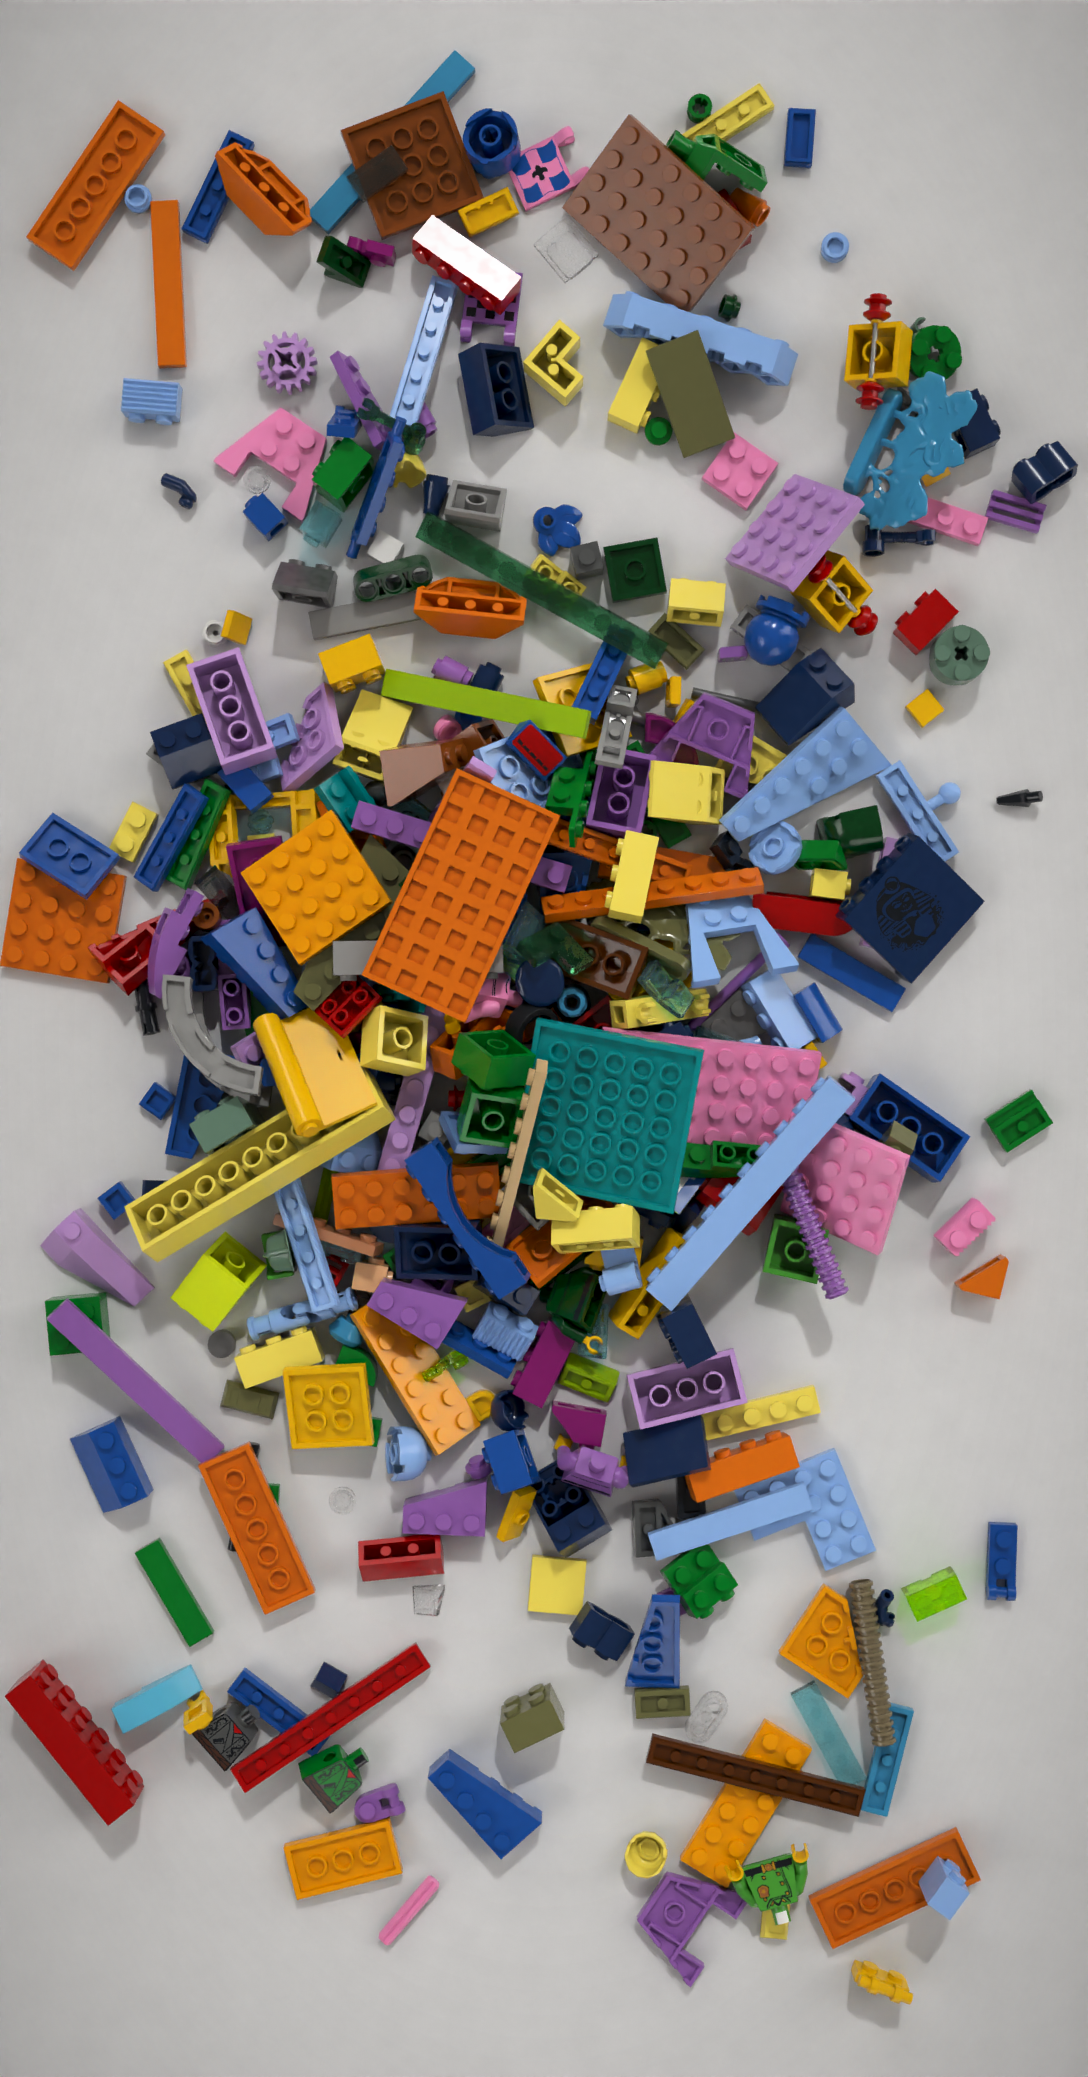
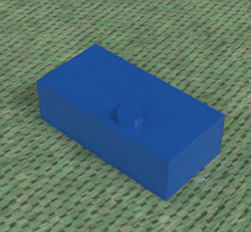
M881 1073L872 1076L866 1085L868 1090L850 1116L846 1115V1117L853 1122L854 1129L876 1141L881 1139L894 1120L918 1134L908 1166L932 1183L941 1182L971 1136Z

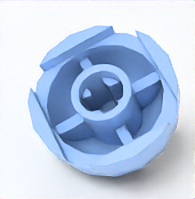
M406 1426L390 1427L387 1435H392L391 1444L386 1443L385 1445L387 1472L394 1475L390 1480H413L420 1476L426 1468L427 1461L431 1460L432 1450L426 1444V1440L419 1430Z

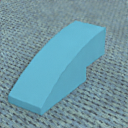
M190 1664L117 1701L111 1710L124 1734L170 1710L203 1688Z

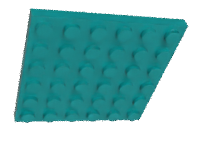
M538 1017L536 1019L531 1052L536 1055L532 1069H535L537 1059L548 1061V1069L519 1183L534 1185L539 1169L544 1168L574 1194L674 1214L704 1050ZM525 1085V1093L527 1094L530 1088L529 1085Z

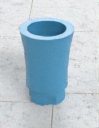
M566 984L559 999L553 1003V1007L560 1018L574 1022L590 1010L591 998L587 990L582 986ZM570 997L577 999V1006L574 1008L567 1006V999Z

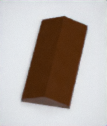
M544 920L529 959L534 956L548 957L560 966L564 976L629 1000L643 977L649 948L575 920L545 923Z

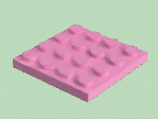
M835 1123L799 1164L800 1169H798V1172L803 1174V1177H801L802 1181L806 1182L805 1189H809L808 1197L813 1199L811 1204L816 1207L814 1212L819 1214L818 1222L821 1221L823 1224L821 1228L828 1229L830 1234L879 1255L883 1251L910 1155ZM784 1193L780 1211L792 1216L794 1211L793 1209L790 1210L789 1205L791 1203L786 1201L787 1193Z

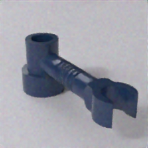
M866 525L865 541L862 542V554L869 557L881 556L885 553L884 543L904 542L925 546L934 545L933 541H936V530L882 532V529L871 530L870 525Z

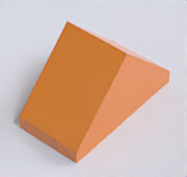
M1000 1254L954 1283L963 1291L1000 1299L1009 1261Z

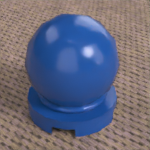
M760 595L756 603V608L760 611V614L751 619L745 631L744 643L747 653L753 660L762 665L776 666L789 660L797 649L799 640L797 629L806 628L811 616L806 611H803L801 615L793 611L795 605L773 596H768L766 600L765 596Z

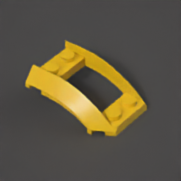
M314 789L272 793L274 797L260 808L291 807L292 836L321 817L316 805L321 799ZM230 795L209 845L210 866L230 875L231 878L232 873L226 845L238 842L237 810H248L236 795Z

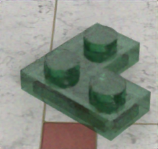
M554 922L519 941L516 950L533 968L554 958L571 977L589 968L594 961L558 922Z

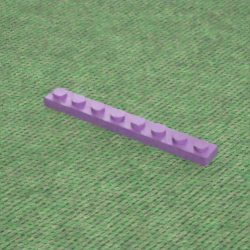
M359 800L351 828L420 849L431 822ZM542 857L530 884L564 894L572 866Z

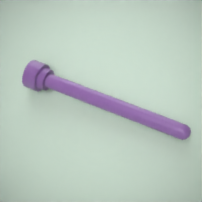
M775 930L786 947L789 948L790 944ZM762 952L709 1002L708 1009H711L709 1016L692 1018L688 1022L691 1031H696L765 963Z

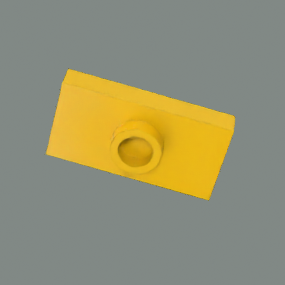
M507 186L458 210V214L469 238L519 215V211Z
M532 1486L512 1491L496 1536L500 1541L506 1542L521 1535L523 1527L530 1517L529 1511L537 1492Z

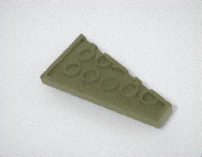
M371 834L361 854L393 903L338 941H377L401 890L398 884L409 873ZM333 944L307 962L293 991L312 1011H315L343 982L340 981V976L333 975Z

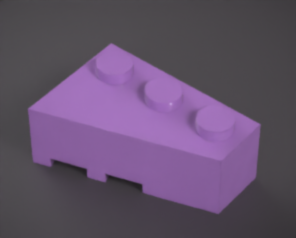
M384 1277L367 1303V1306L438 1349L467 1303L468 1297L452 1295L443 1291L427 1289Z
M488 1475L484 1478L458 1483L445 1489H437L406 1498L403 1505L402 1533L485 1537Z

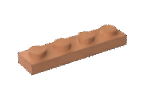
M281 1213L275 1214L273 1225L285 1228ZM313 1217L320 1240L371 1257L382 1254L385 1243L376 1241V1236L368 1233H361V1235L351 1233V1228L336 1229V1227L327 1225L325 1219Z

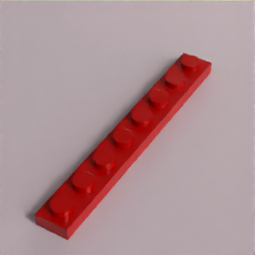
M415 1642L236 1763L230 1769L244 1793L248 1792L431 1667L430 1663Z

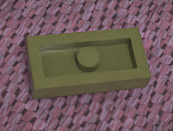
M689 1685L680 1686V1688H634L636 1719L691 1716Z

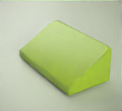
M570 1352L557 1383L608 1403L620 1373L615 1369Z

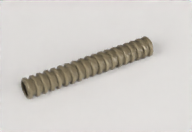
M859 1579L851 1581L849 1588H852L850 1596L854 1598L851 1603L855 1606L853 1609V1614H856L854 1622L857 1623L855 1631L859 1632L856 1637L857 1640H860L858 1648L861 1649L859 1657L862 1658L860 1665L864 1667L861 1671L862 1675H865V1678H863V1683L866 1684L864 1692L868 1694L865 1696V1699L869 1701V1704H867V1709L870 1710L868 1718L871 1719L869 1727L873 1728L870 1734L874 1737L872 1739L873 1745L878 1747L890 1746L896 1742V1737L893 1736L895 1733V1729L892 1728L894 1721L890 1719L892 1716V1711L889 1710L891 1702L888 1701L890 1694L886 1692L889 1689L888 1685L885 1684L887 1681V1676L884 1675L886 1668L882 1665L885 1663V1660L881 1658L884 1654L883 1650L880 1649L882 1646V1641H879L881 1633L877 1631L880 1625L876 1623L878 1620V1615H875L877 1607L874 1606L876 1598L872 1596L875 1594V1591L871 1589L873 1585L872 1580Z

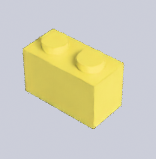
M671 578L666 622L721 627L726 584L715 581L705 582L686 578Z

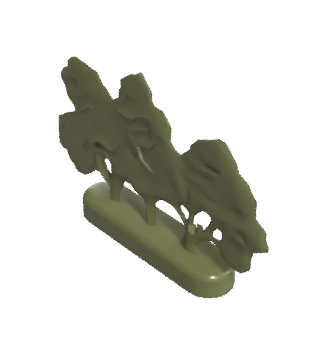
M602 878L600 882H591L589 886H586V889L588 891L614 887L615 882ZM686 904L644 910L641 923L650 929L648 937L627 927L628 924L634 922L620 919L614 921L610 918L599 916L591 923L590 926L648 947L649 954L646 966L677 981L686 980L690 974L691 962L683 956L686 954L690 955V949H683L688 944L689 934ZM741 933L706 938L717 969L726 970L732 959L729 951L723 945V941H731L739 937ZM654 940H670L673 942V950Z

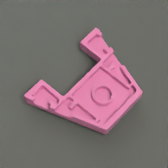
M280 407L218 455L214 463L236 477L250 455L256 456L296 483L295 488L282 505V509L304 523L310 498L313 494L314 484L312 478L314 476L312 473L316 466L322 462L327 439Z

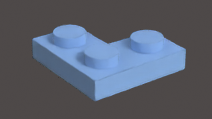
M290 713L266 722L275 750L300 741L293 716ZM278 758L250 767L262 783L283 776Z

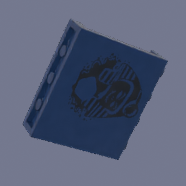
M908 833L896 841L895 848L888 856H884L876 864L877 869L870 877H865L859 883L858 890L854 895L841 903L839 911L835 916L847 923L895 969V973L901 979L912 984L985 901L919 836Z

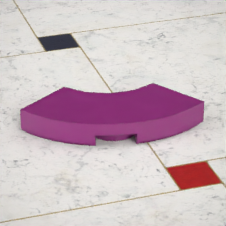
M645 713V742L657 745L676 723L662 715ZM681 743L673 762L699 765L696 749Z

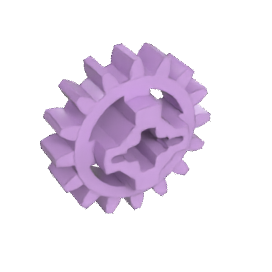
M284 331L281 339H278L273 334V342L271 344L267 341L263 342L266 351H258L259 357L263 359L257 362L258 368L262 369L259 374L262 380L267 379L266 384L269 388L276 385L277 393H281L283 388H286L288 394L292 395L294 387L299 392H302L301 384L310 385L311 381L308 376H316V370L311 367L318 364L316 357H311L315 354L313 347L307 348L308 341L306 338L299 342L298 334L295 332L291 338H288L286 331ZM303 355L305 356L304 369H302L300 366V361L303 359ZM271 357L275 361V365L272 367V371H270ZM281 359L287 362L292 361L294 368L287 364L283 366Z

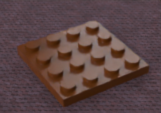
M444 91L341 130V136L381 240L423 225L432 215L439 219L484 198L471 162L467 157L462 138Z

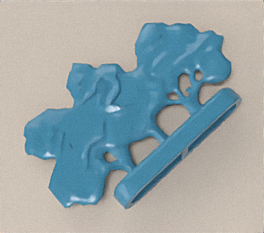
M928 371L924 377L910 382L908 390L911 404L909 408L902 412L900 411L903 403L902 393L891 388L886 390L881 398L883 404L878 405L843 483L844 492L858 495L864 489L869 476H871L873 491L860 498L865 505L859 511V514L869 518L871 530H881L886 525L896 529L904 526L909 521H915L925 516L928 512V496L920 482L922 476L928 474L936 477L944 473L947 467L954 468L964 464L962 445L953 440L951 434L961 427L967 426L977 410V402L972 398L969 390L954 392L952 395L947 396L945 377ZM912 411H916L919 414L917 417L909 416ZM896 418H898L905 426L904 431L893 441L888 440V435ZM883 446L893 449L895 457L892 464L882 470L875 468L874 465ZM888 470L893 471L890 476H887L885 472ZM879 477H883L888 481L890 486L888 492H884L879 486L882 483ZM875 491L880 493V498L874 496Z

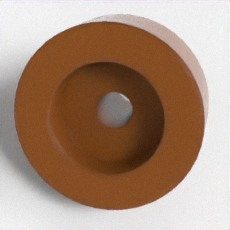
M204 902L200 913L196 917L193 916L192 919L200 930L210 932L219 927L222 916L214 904Z

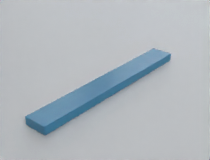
M454 50L405 105L444 91L449 102L475 74V68ZM353 164L344 171L310 209L312 220L328 235L364 196Z

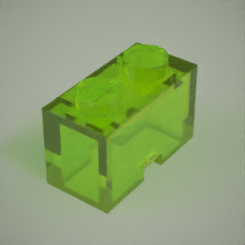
M951 1566L931 1574L929 1578L922 1581L920 1579L901 1588L917 1622L967 1600L959 1579Z

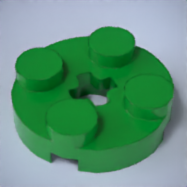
M926 326L913 334L909 371L914 377H924L926 372L931 371L944 376L946 380L960 367L962 363L960 342L949 327ZM932 346L939 351L936 362L934 359L928 358Z

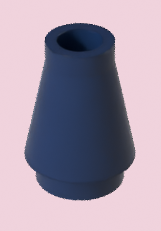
M427 474L426 480H423V514L439 517L441 507L450 485H447L448 478Z

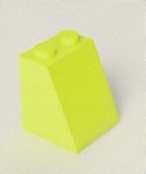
M225 1231L201 1256L170 1298L213 1332L264 1271L267 1264Z

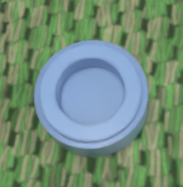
M838 232L828 234L821 244V254L830 263L842 261L849 250L848 239Z

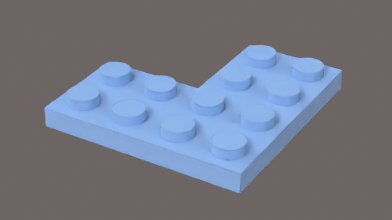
M835 1448L799 1461V1468L734 1490L738 1501L742 1502L802 1481L805 1483L813 1510L750 1530L754 1541L805 1521L825 1571L876 1551Z

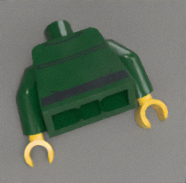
M584 1266L569 1274L557 1276L553 1288L547 1287L541 1290L539 1298L542 1303L547 1304L546 1311L552 1315V1322L560 1332L579 1344H586L588 1352L595 1355L598 1354V1351L592 1349L590 1343L597 1341L603 1345V1341L598 1336L588 1337L587 1333L592 1334L606 1292L602 1291L599 1283V1276L602 1275V1271Z

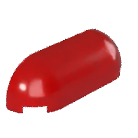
M767 891L766 894L753 895V908H758L773 929L827 936H840L852 930L847 923L835 916L843 901Z

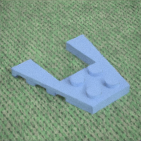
M749 895L686 904L692 988L719 984L721 978L706 938L753 931L770 975L795 972L799 967V963L758 908H753V900Z

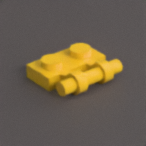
M854 1960L851 1972L854 1982H857V1986L865 1988L870 1994L876 1995L879 1993L887 1996L892 2002L911 2004L913 1993L909 1992L906 1978L901 1973L894 1970L884 1971L870 1961L860 1962Z

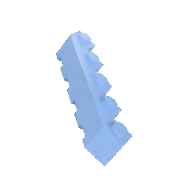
M626 291L625 294H613L603 324L604 327L621 338L642 339L643 337L658 345L698 330L709 362L717 363L730 373L752 374L766 385L788 386L798 354L790 349L789 344L783 340H773L752 333L746 328L733 327L715 321L709 316L696 315L678 309L672 304L660 303L641 297L639 294L631 291Z

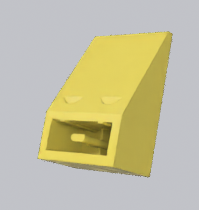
M362 689L342 734L344 749L334 757L332 764L340 769L350 766L357 775L374 781L384 782L379 751L401 745L414 707Z
M651 760L649 798L647 801L648 817L692 825H722L719 819L723 817L724 769Z

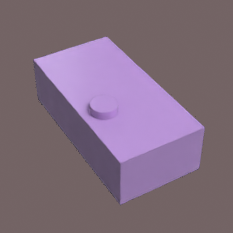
M239 647L187 664L189 675L225 775L278 758Z
M734 1349L716 1352L717 1355L688 1369L684 1362L680 1364L674 1362L627 1374L640 1430L748 1403Z

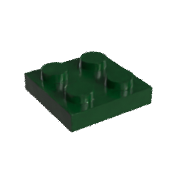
M657 537L603 547L613 603L667 593Z

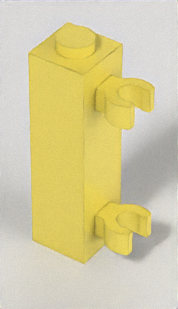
M688 988L631 997L629 1000H610L612 1028L629 1029L709 1016V1013H711V1009H708V998H710V995L707 993L706 988Z

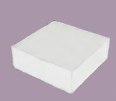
M380 530L368 549L367 555L383 564L396 560L405 545Z

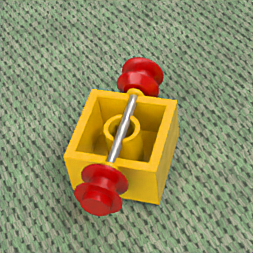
M882 293L871 294L870 298L864 300V304L869 306V310L863 312V316L871 321V323L849 325L844 381L862 393L861 397L857 398L855 402L860 404V408L865 410H875L878 405L883 404V400L878 398V393L883 392L884 388L908 387L913 331L902 321L883 322L891 317V313L886 311V307L890 306L892 301L887 299V295Z
M827 550L795 591L790 592L819 626L840 633L848 624L850 628H854L856 635L863 636L873 632L878 623V616L872 613L871 608L867 605H862L873 589L846 557Z

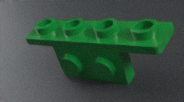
M587 751L583 769L558 767L553 774L546 809L558 815L571 816L569 847L575 848L577 839L583 837L584 821H582V818H587L589 801H587V798L592 797L593 781L591 780L596 778L598 765L593 760V751Z

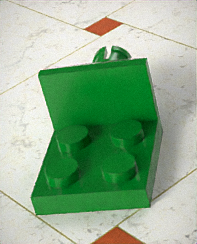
M675 130L666 143V146L703 180L714 163H717L716 168L727 176H730L731 173L740 178V184L750 191H753L755 188L762 192L768 183L764 166L715 134L699 135L694 140H690Z

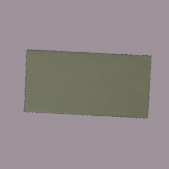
M695 330L646 350L683 458L734 439L735 435L699 331Z

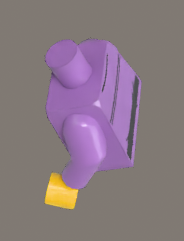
M559 1433L553 1448L557 1450V1465L564 1471L561 1481L611 1497L614 1487L623 1489L627 1486L629 1477L625 1455L621 1456L619 1464L617 1457L581 1446L575 1451L570 1452L573 1440L571 1438L567 1439Z

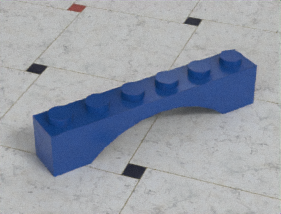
M438 1137L411 1153L404 1160L407 1172L413 1179L418 1180L422 1186L421 1191L427 1201L433 1202L438 1209L437 1215L444 1225H448L453 1231V1238L460 1248H464L470 1256L469 1262L473 1269L480 1271L483 1275L488 1291L491 1294H495L500 1300L527 1283L531 1274L517 1253L488 1240L466 1218L454 1191L452 1178L453 1159Z

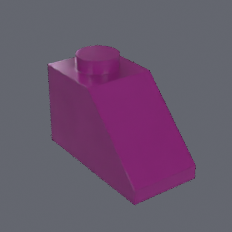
M553 1400L552 1412L573 1442L579 1443L578 1447L582 1446L593 1450L595 1446L601 1447L607 1416L606 1410Z

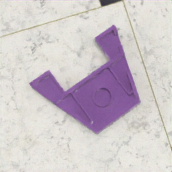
M703 692L649 754L656 755V761L673 762L680 744L684 743L734 764L724 785V792L742 799L748 793L755 713Z
M667 1871L638 1913L637 1921L657 1947H660L674 1969L678 1970L685 1983L691 1987L703 1970L704 1962L684 1950V1945L712 1904L737 1919L747 1903L734 1889Z

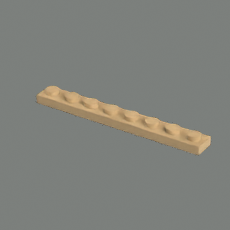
M537 1059L535 1069L529 1068L526 1085H529L530 1088L528 1094L523 1093L520 1110H524L522 1118L517 1117L513 1134L518 1136L516 1142L510 1143L507 1158L512 1159L510 1166L505 1165L501 1182L506 1183L504 1190H498L495 1206L500 1207L498 1213H493L490 1229L494 1231L492 1237L487 1236V1239L503 1247L547 1076L548 1061Z

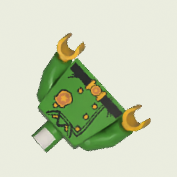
M803 1843L804 1849L802 1851H795V1846L792 1844V1854L787 1853L741 1866L740 1862L735 1860L737 1864L735 1870H729L727 1865L724 1866L737 1894L750 1907H759L760 1912L771 1909L775 1925L791 1921L787 1905L798 1902L797 1896L801 1895L804 1891L808 1875L807 1859L809 1857L806 1843Z

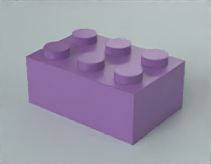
M626 750L622 769L598 765L586 828L617 839H624L626 830L642 832L649 798V771L651 760H656V755Z

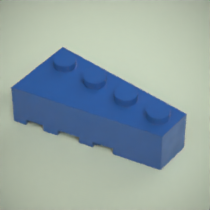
M256 907L243 912L200 938L217 953L216 956L223 964L226 963L236 974V978L242 984L245 983L253 992V996L269 1013L277 1014L281 1020L307 1007L293 992L298 980Z
M449 1749L429 1767L428 1779L500 1859L505 1857L542 1824V1811L535 1806L532 1807L523 1801L522 1797L501 1786L500 1782L479 1771L478 1767L453 1750Z

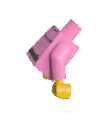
M508 972L498 973V979H485L466 1023L484 1017L499 1018L505 1005L516 1008L522 1004L523 999L519 992L509 989L511 975ZM445 1014L444 1026L448 1034L457 1033L461 1029L460 1022L462 1021Z

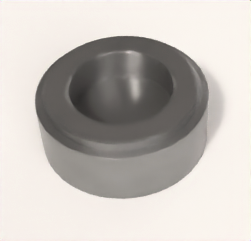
M227 1330L214 1332L208 1340L209 1352L217 1358L228 1357L236 1347L234 1335Z

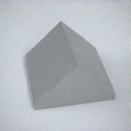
M453 480L444 511L446 523L500 532L507 489Z

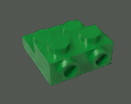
M709 1544L681 1553L660 1570L673 1593L680 1595V1603L688 1616L696 1619L699 1617L704 1619L714 1612L712 1606L718 1601L725 1602L732 1598L735 1594L733 1589L738 1586L725 1563L719 1561Z

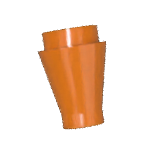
M739 187L730 195L738 212L752 225L754 224L759 227L768 217L770 207L767 205L766 200L747 193Z

